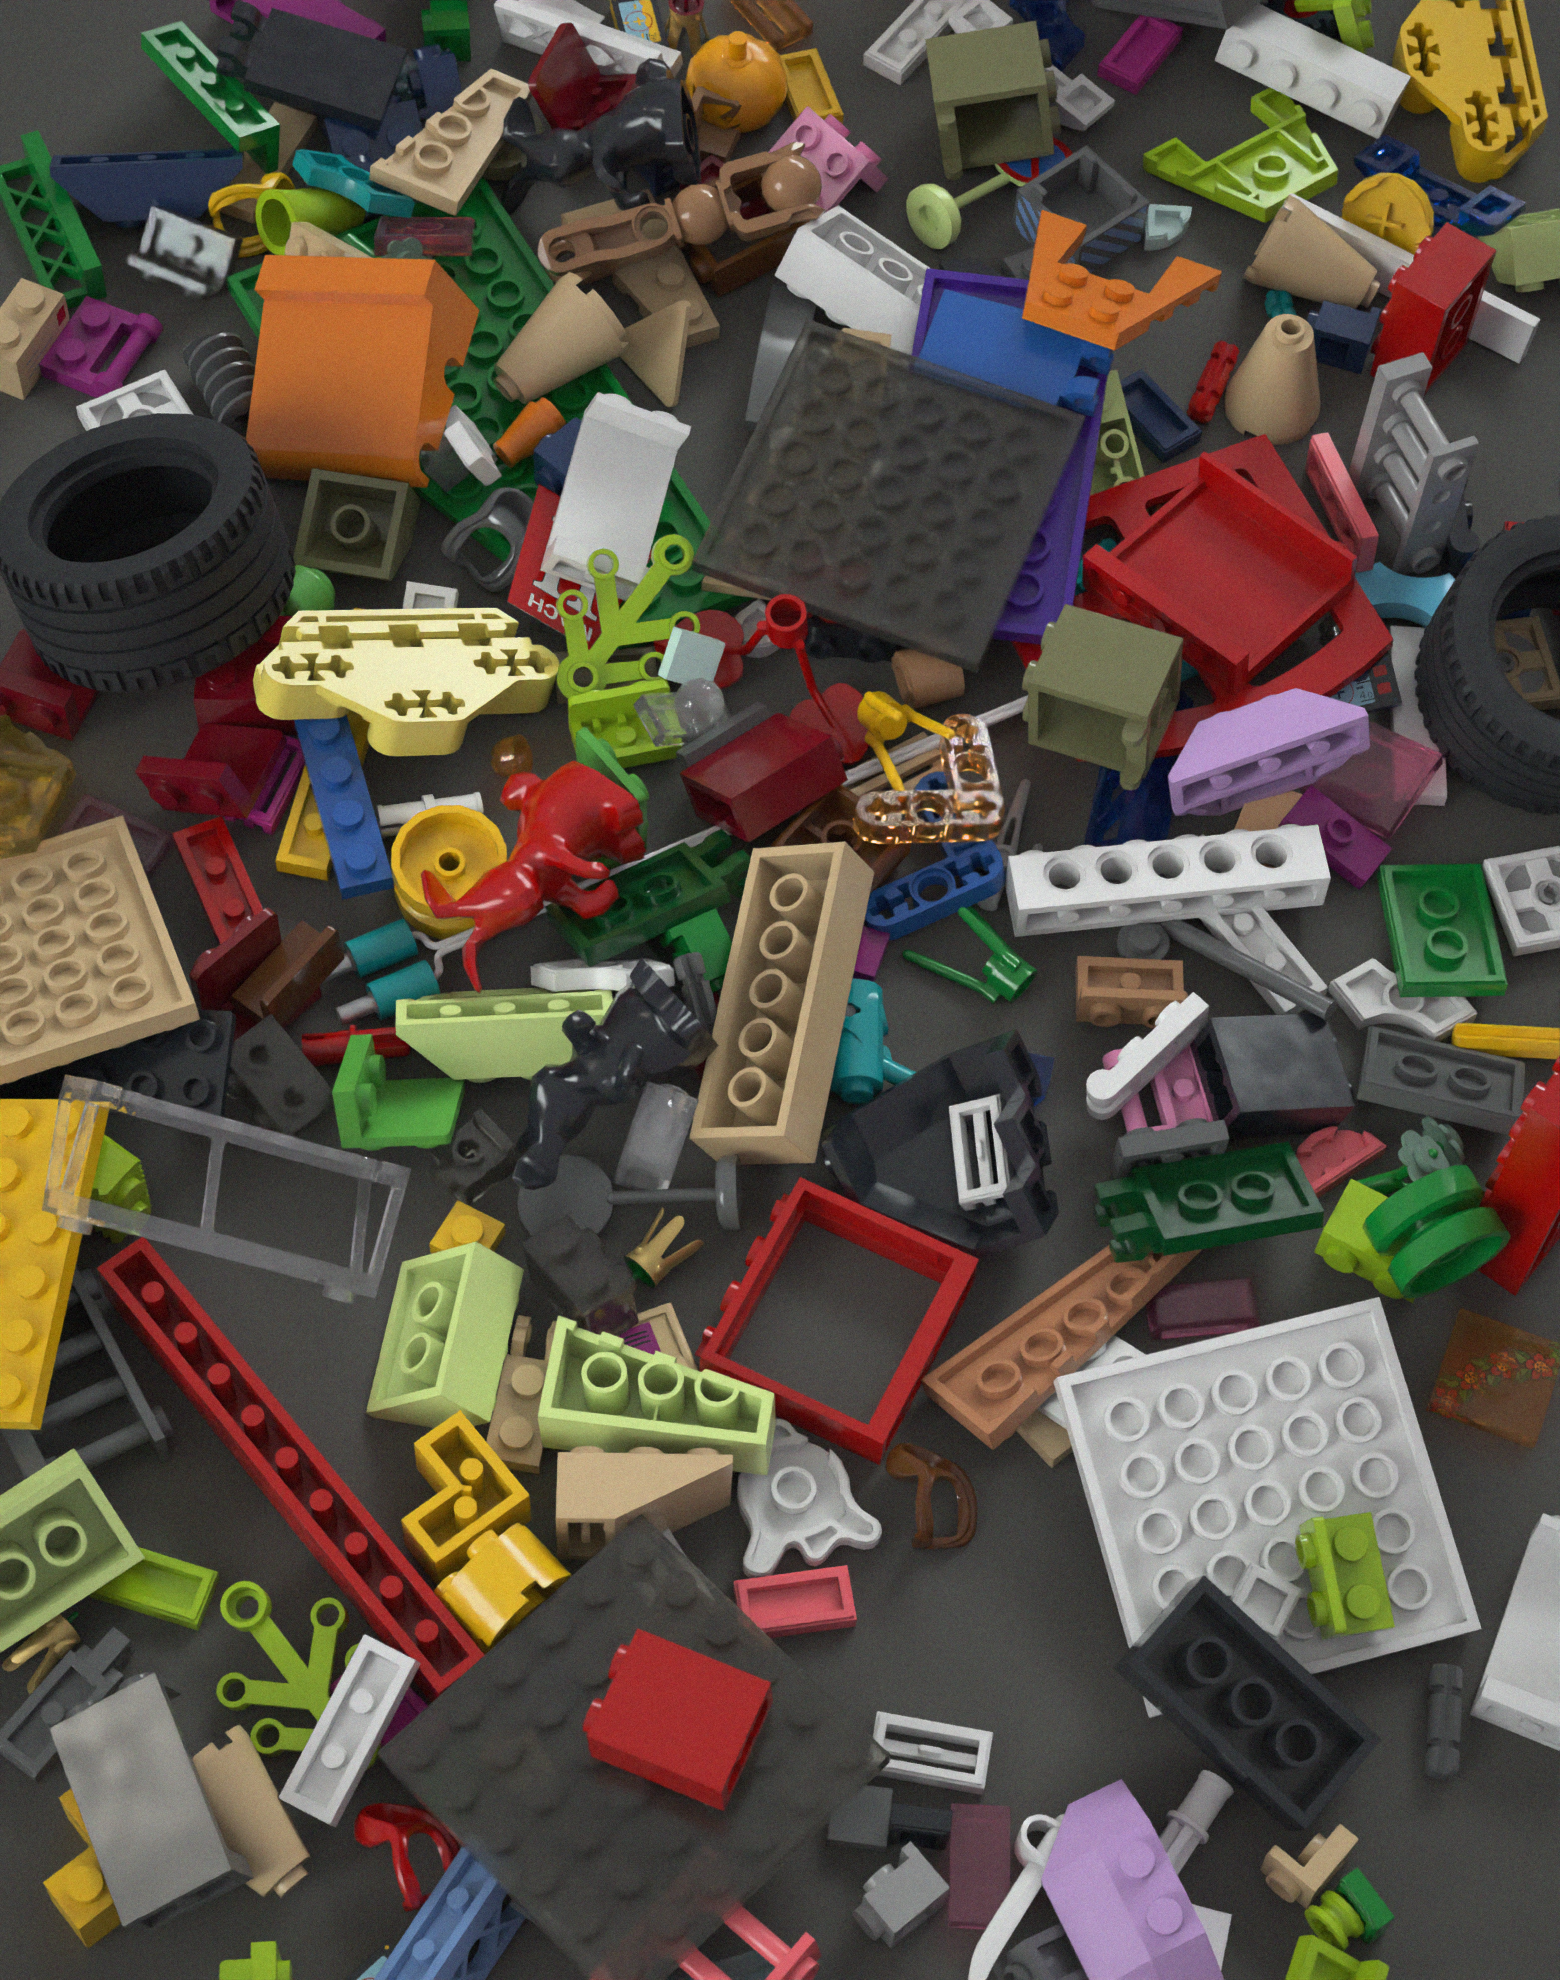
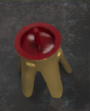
M668 0L670 15L665 25V32L669 29V47L676 50L682 27H686L691 53L696 55L701 48L700 23L706 38L710 39L702 16L704 0Z

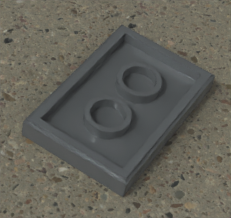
M1369 1026L1364 1041L1357 1099L1508 1135L1522 1114L1520 1108L1523 1104L1525 1063Z

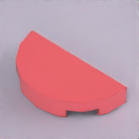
M1329 1126L1312 1133L1298 1147L1296 1157L1317 1198H1319L1383 1156L1387 1146L1369 1132L1364 1131L1363 1134L1352 1130H1338L1337 1126Z

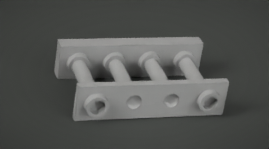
M1424 352L1378 366L1348 472L1361 500L1368 498L1377 499L1399 535L1401 542L1392 571L1402 575L1412 572L1424 573L1440 564L1479 445L1475 436L1449 443L1424 402L1423 397L1432 370V365ZM1414 427H1416L1429 448L1428 454L1415 434ZM1405 457L1411 465L1412 469L1414 470L1415 474L1417 475L1419 483H1417L1408 466L1406 465L1404 461ZM1396 487L1400 492L1401 496L1403 497L1404 501L1406 502L1407 506L1409 507L1410 513H1408L1401 499L1396 493Z

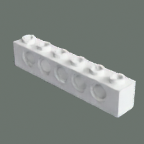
M1286 824L1270 830L1249 832L1245 829H1236L1221 835L1201 837L1186 834L1172 840L1152 842L1131 840L1122 845L1103 847L1080 845L1071 850L1042 852L1030 850L1020 855L1008 857L1005 888L1015 937L1135 925L1138 923L1164 922L1176 919L1206 917V913L1218 912L1220 916L1251 913V910L1254 908H1264L1266 911L1319 906L1324 904L1331 876L1319 826ZM1261 864H1270L1275 866L1276 868H1268ZM1221 868L1226 873H1215L1209 869ZM1158 874H1167L1172 876L1173 878L1166 879L1160 877ZM1108 879H1115V880H1118V881H1120V882H1122V883H1121V884H1113V883H1110V882H1108V881H1106V880H1108ZM1054 885H1066L1071 889H1060Z

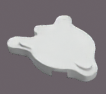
M776 1419L768 1475L741 1472L738 1477V1505L740 1514L750 1531L749 1545L743 1558V1571L745 1575L749 1578L771 1576L780 1563L785 1551L791 1548L799 1550L804 1561L811 1566L821 1565L833 1550L840 1545H849L863 1550L874 1548L881 1539V1524L876 1518L863 1511L855 1502L850 1489L849 1476L842 1460L833 1450L830 1449L828 1453L820 1446L808 1442V1437L798 1433L788 1421Z

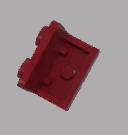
M561 23L528 80L529 90L551 129L566 128L577 131L601 115L613 110L626 93L639 87L636 84V73L601 75L573 23Z
M22 629L18 632L0 664V717L73 741L100 691L73 684L52 672L49 667L44 665L41 657L36 653L26 630Z
M206 724L199 729L184 759L144 755L135 773L149 790L150 797L160 804L163 810L247 819L284 750L287 739L277 729Z
M270 908L263 909L256 916L250 915L244 918L237 925L232 936L216 949H208L196 959L189 975L194 1001L198 1010L229 1011L236 1015L232 1054L241 1063L246 1062L322 997L319 986L275 1035L234 1006L231 995L282 942L278 915Z

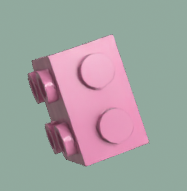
M808 106L769 151V153L776 151L792 142L805 143L801 156L812 162L821 175L822 190L816 204L825 209L826 212L836 207L860 178L876 193L889 179L876 167L882 159L862 141L856 147L851 145L846 140V137L851 132L831 114L823 120Z

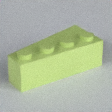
M558 1315L537 1416L542 1447L571 1451L579 1446H594L603 1449L605 1453H628L631 1449L637 1447H653L661 1450L663 1454H686L689 1450L695 1448H712L718 1450L721 1454L733 1455L732 1471L768 1475L776 1426L774 1393L706 1368L702 1372L678 1364L676 1357L659 1351H655L653 1355L625 1345L623 1338L603 1331L601 1335L578 1328L576 1321Z

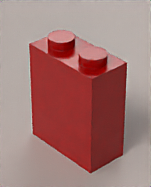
M637 1628L630 1645L621 1644L613 1657L608 1677L613 1679L604 1700L596 1697L586 1714L583 1732L588 1733L586 1737L590 1754L596 1759L725 1811L772 1707L771 1682Z

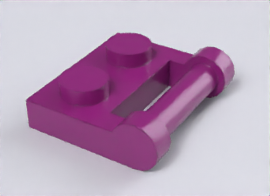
M86 296L40 362L41 376L96 398L124 387L122 382L148 344H154L163 332V326L158 319L150 314L140 313L135 315ZM124 335L129 336L107 371L98 374Z

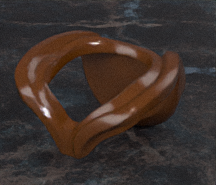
M910 1443L896 1445L887 1456V1473L898 1482L918 1483L915 1514L917 1533L915 1538L911 1540L912 1547L934 1550L958 1548L967 1545L975 1535L978 1510L975 1490L966 1472L953 1461L920 1446ZM948 1481L953 1485L957 1495V1533L953 1537L933 1538L934 1520L931 1508L933 1485L935 1482Z

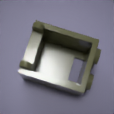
M1036 21L925 39L944 173L947 179L957 180L961 178L963 169L1055 154L1052 135L1061 134L1058 106L1049 107V103L1056 102L1057 90L1054 71H1044V68L1052 67L1048 39L1039 40Z
M1065 604L1057 622L1050 621L1045 628L1041 641V651L1043 652L1039 661L1031 660L1024 675L1022 689L1028 691V698L1024 706L1022 719L1028 722V744L1120 771L1121 787L1125 790H1135L1140 786L1142 779L1146 778L1180 701L1183 638Z

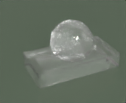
M694 678L680 686L678 692L642 694L633 704L655 747L689 744L732 717L725 705L721 689L713 681L704 678Z

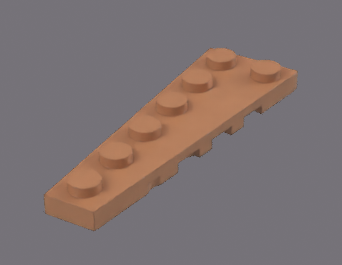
M1108 1245L923 1377L921 1382L925 1394L989 1448L995 1449L1004 1440L1010 1438L1016 1429L1056 1391L1053 1381L1057 1377L1075 1373L1203 1249L1166 1256L1162 1252L1154 1254L1153 1250H1151L1143 1260L1116 1263Z

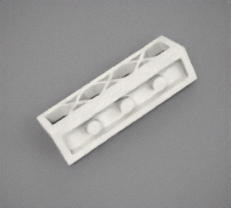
M497 0L494 4L502 41L539 55L544 53L561 23H573L601 75L633 74L637 72L641 63L652 58L665 61L675 78L683 65L680 51L533 0Z

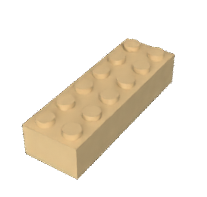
M846 842L754 848L752 850L712 1032V1038L716 1041L718 1047L706 1060L689 1137L715 1161H718L723 1155L738 1154L741 1165L815 1163L874 871Z

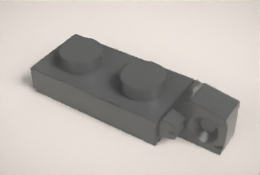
M112 1627L93 1650L86 1645L80 1647L75 1653L70 1650L0 1729V1754L38 1784L60 1759L49 1728L66 1720L67 1712L73 1707L87 1701H101L118 1692L119 1685L125 1680L124 1675L119 1671L136 1651L132 1641L115 1627Z

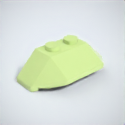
M539 987L481 990V993L477 991L447 992L423 996L415 1001L414 999L396 1000V1035L453 1080L467 1079L475 1083H485L495 1078L520 1076L524 1079L532 1080V1076L546 1064L561 1065L570 1061L572 1057V1043L562 1032L564 1020L571 1013L579 1009L589 1014L596 1022V1025H600L613 1001L612 990L596 989L591 991L584 989L553 992Z

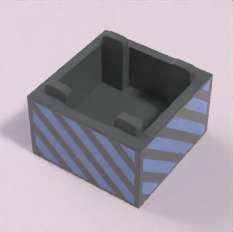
M1086 145L1017 189L1012 228L1034 247L1042 210L1086 224L1087 228L1083 243L1070 259L1074 264L1086 268L1091 274L1143 240L1150 202Z

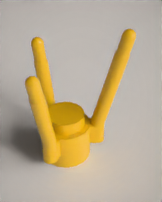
M866 692L857 710L859 722L868 730L864 738L865 742L873 748L892 788L900 800L907 798V791L883 745L884 741L901 736L908 722H912L947 739L955 737V732L952 729L914 711L907 704L900 705L885 692Z

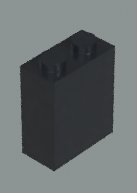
M1313 1013L1210 1018L1190 1044L1213 1121L1224 1119L1229 1138L1314 1133L1329 1126L1338 1127L1355 1107L1353 1088L1346 1079L1338 1055L1337 1040L1331 1033L1328 1022Z

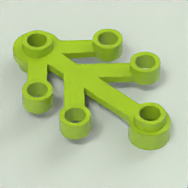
M671 534L660 538L654 544L651 551L652 567L620 609L614 577L619 568L618 557L613 551L604 548L598 549L589 555L587 570L594 578L601 635L589 650L582 618L588 610L586 596L581 591L572 589L560 594L556 601L557 612L564 622L568 656L559 664L556 682L559 690L566 698L581 695L590 690L603 691L606 684L639 679L645 681L664 679L659 675L657 677H650L644 669L646 661L651 657L659 659L662 663L664 655L659 652L646 653L639 661L605 663L618 646L670 639L673 627L680 617L688 618L693 625L692 632L699 633V619L689 611L677 612L668 619L636 623L670 576L680 575L686 572L692 565L694 551L686 538ZM670 545H676L682 550L683 558L677 565L670 564L665 558V551ZM598 555H606L612 562V568L607 574H600L594 568V559ZM569 595L578 597L581 602L580 612L576 615H569L563 608V601ZM579 667L587 668L591 673V682L586 687H579L573 680V674Z
M241 1581L231 1585L221 1599V1613L224 1619L239 1631L251 1632L288 1683L250 1680L241 1673L232 1672L223 1676L218 1682L216 1688L218 1700L233 1711L245 1710L250 1705L309 1710L315 1719L319 1721L331 1698L329 1693L338 1634L342 1633L348 1625V1610L340 1601L331 1597L320 1599L314 1604L310 1613L314 1632L309 1665L307 1667L270 1618L272 1603L269 1595L260 1586L250 1581ZM247 1600H257V1613L252 1618L243 1619L240 1615L242 1604ZM330 1607L338 1608L339 1618L337 1622L332 1626H322L320 1617L323 1611ZM359 1643L353 1645L347 1651L345 1656L346 1668ZM235 1682H243L245 1685L244 1696L238 1701H229L227 1698L229 1686ZM265 1718L254 1725L251 1730L250 1739L258 1752L267 1757H275L284 1751L303 1752L314 1729L286 1728L276 1719ZM268 1728H277L279 1730L278 1742L272 1747H263L261 1744L262 1733ZM381 1741L371 1761L369 1762L366 1770H368L377 1760L378 1755L380 1753Z

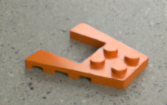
M1042 210L1037 227L1022 319L1115 351L1147 332L1150 322L1153 320L1164 322L1173 316L1174 308L1180 304L1189 307L1199 301L1202 291L1208 290L1212 293L1216 291L1222 271L1177 256L1149 294L1136 290L1127 281L1119 279L1107 280L1090 274L1086 268L1080 265L1067 263L1083 243L1087 225Z

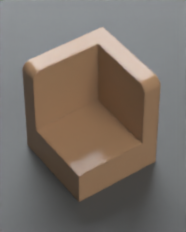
M697 86L691 100L696 114L700 162L710 155H714L722 162L727 163L741 136V132L735 130L739 124L728 129H721L713 123L703 120V114H705L703 104L726 105L733 108L718 117L726 120L727 117L733 118L739 112L741 105L739 106V102L736 100L723 98L717 93Z

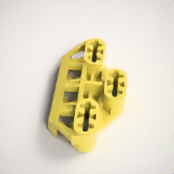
M498 608L298 611L283 626L279 645L260 664L256 665L253 684L256 704L259 710L271 718L280 720L334 719L343 717L352 710L362 715V719L370 722L367 739L370 745L379 753L388 756L446 755L459 750L463 743L468 723L479 714L535 713L546 708L556 680L559 660L546 647L532 645L530 637L515 638L519 622Z

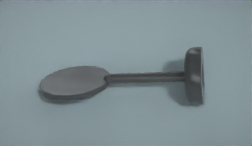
M728 1154L719 1158L715 1171V1187L613 1191L612 1182L601 1166L586 1157L561 1155L555 1182L536 1190L525 1189L520 1186L517 1199L520 1221L532 1238L547 1247L570 1249L586 1245L599 1236L612 1219L614 1205L716 1200L717 1216L721 1227L726 1231H742L744 1197L740 1157L738 1154Z

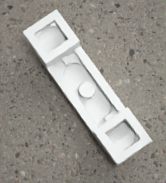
M969 0L949 17V24L956 34L1008 26L1013 23V18L990 0ZM1053 65L1052 67L1044 68L1045 72L1054 71L1057 99L1056 102L1049 103V107L1058 106L1061 125L1085 131L1114 107L1115 100L1083 74L1071 80Z

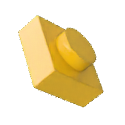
M457 1200L429 1243L430 1253L440 1252L472 1242H478L494 1252L506 1234L505 1224Z

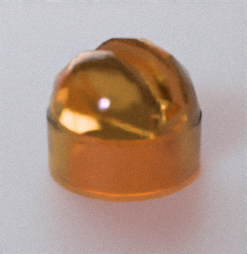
M518 734L505 737L493 745L490 754L494 758L490 761V764L498 775L510 777L512 774L523 771L530 773L532 771V750L524 736Z

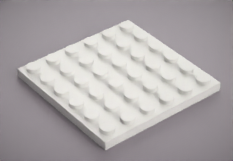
M1380 1297L1060 1376L1053 1381L1129 1649L1188 1581L1205 1575L1228 1598H1231L1247 1564L1250 1562L1303 1590L1277 1643L1312 1675L1481 1629ZM1371 1512L1395 1627L1384 1631L1322 1640L1320 1627H1313L1308 1615L1307 1594L1312 1592L1308 1569L1300 1567L1296 1555L1295 1537L1297 1534H1301L1299 1525L1314 1517L1323 1516L1324 1519ZM1143 1696L1149 1718L1163 1715Z

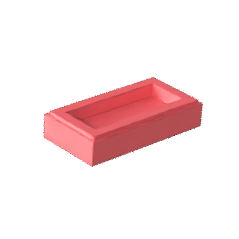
M847 1565L735 1580L733 1582L738 1622L761 1640L856 1626L857 1617Z

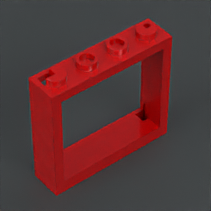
M799 1177L790 1195L784 1193L780 1200L777 1199L769 1219L774 1223L766 1238L758 1235L754 1240L745 1260V1266L750 1268L741 1283L733 1280L729 1285L720 1305V1311L725 1313L716 1328L707 1326L704 1330L702 1342L694 1355L700 1358V1372L706 1368L774 1393L775 1416L880 1465L922 1385L921 1379L928 1374L975 1283L979 1259ZM805 1221L941 1283L868 1425L729 1359Z

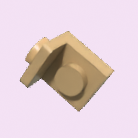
M1339 1824L1328 1838L1317 1833L1298 1857V1862L1280 1847L1274 1845L1266 1854L1260 1869L1267 1876L1265 1880L1268 1886L1279 1897L1290 1903L1296 1900L1307 1909L1350 1858L1359 1839L1343 1825Z

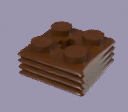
M839 785L806 806L771 844V847L846 842L874 871L871 893L883 884L910 853L913 833L844 786Z

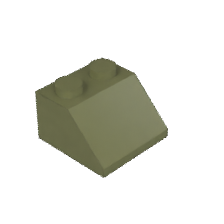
M312 468L293 556L295 564L316 568L323 572L391 582L411 549L421 502L420 498L409 483Z

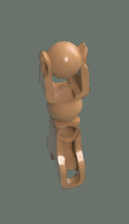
M792 142L770 153L765 151L725 163L720 169V179L715 181L717 188L705 184L690 185L680 191L672 203L670 198L664 199L666 205L657 203L645 204L608 216L580 219L550 229L539 240L538 258L554 284L568 272H571L583 279L576 285L578 287L603 279L629 265L662 255L669 251L675 243H678L679 248L685 246L684 241L695 245L710 244L719 239L728 226L730 232H736L740 240L750 242L787 229L792 224L818 220L826 212L825 209L816 204L822 190L821 175L812 162L801 156L805 143ZM764 173L761 181L762 195L767 204L776 212L745 220L740 214L742 207L741 199L734 194L732 186L734 183ZM651 219L663 220L668 225L664 236L657 240H650L642 235L644 224ZM575 253L573 258L565 262H558L561 256Z

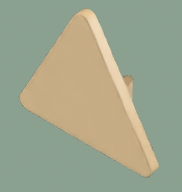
M680 300L624 328L626 334L619 339L620 342H630V348L620 358L666 407L677 406L679 400L691 304L686 300Z

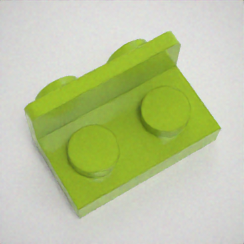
M1366 1512L1324 1519L1323 1516L1314 1517L1300 1524L1301 1534H1297L1295 1537V1550L1300 1567L1308 1569L1312 1592L1307 1594V1610L1313 1627H1320L1322 1640L1394 1628L1395 1624L1372 1513Z

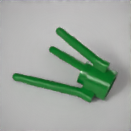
M973 906L959 908L958 915L994 952L982 969V973L988 977L986 983L909 949L902 952L904 959L980 993L992 1004H995L1001 996L1010 1003L1015 1002L1028 989L1038 973L1033 966L1012 950Z

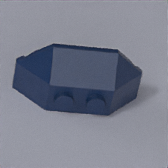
M232 147L222 149L53 155L49 170L50 177L103 222L115 221L116 226L129 228L143 225L144 220L163 219V223L166 225H184L192 221L191 218H199L208 208L211 194L227 187L243 169L244 152L238 153Z

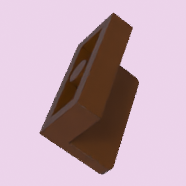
M301 920L231 995L234 1006L275 1035L345 959L339 931L328 925L319 933Z

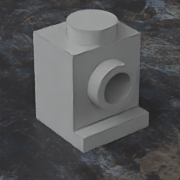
M910 1841L901 1849L897 1869H894L891 1864H887L864 1884L863 1889L867 1893L863 1896L862 1904L853 1910L852 1913L858 1925L872 1940L875 1941L881 1937L889 1948L892 1949L946 1904L950 1887Z

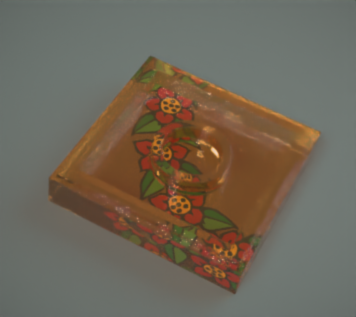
M1460 1308L1426 1410L1533 1449L1538 1441L1560 1369V1343Z

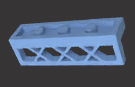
M469 1836L374 1980H485L526 1918L510 1905L506 1907L504 1912H501L502 1901L512 1885L518 1891L528 1873L515 1857ZM480 1938L479 1950L472 1961L467 1964L468 1953L476 1940Z

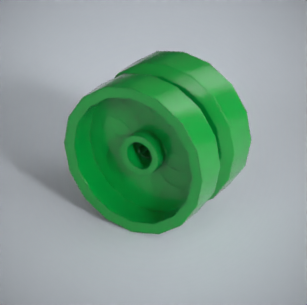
M1467 1165L1450 1166L1415 1180L1378 1205L1363 1224L1362 1228L1376 1252L1380 1256H1394L1389 1265L1388 1272L1405 1298H1419L1435 1293L1460 1281L1493 1259L1507 1245L1511 1237L1493 1207H1479L1485 1193Z

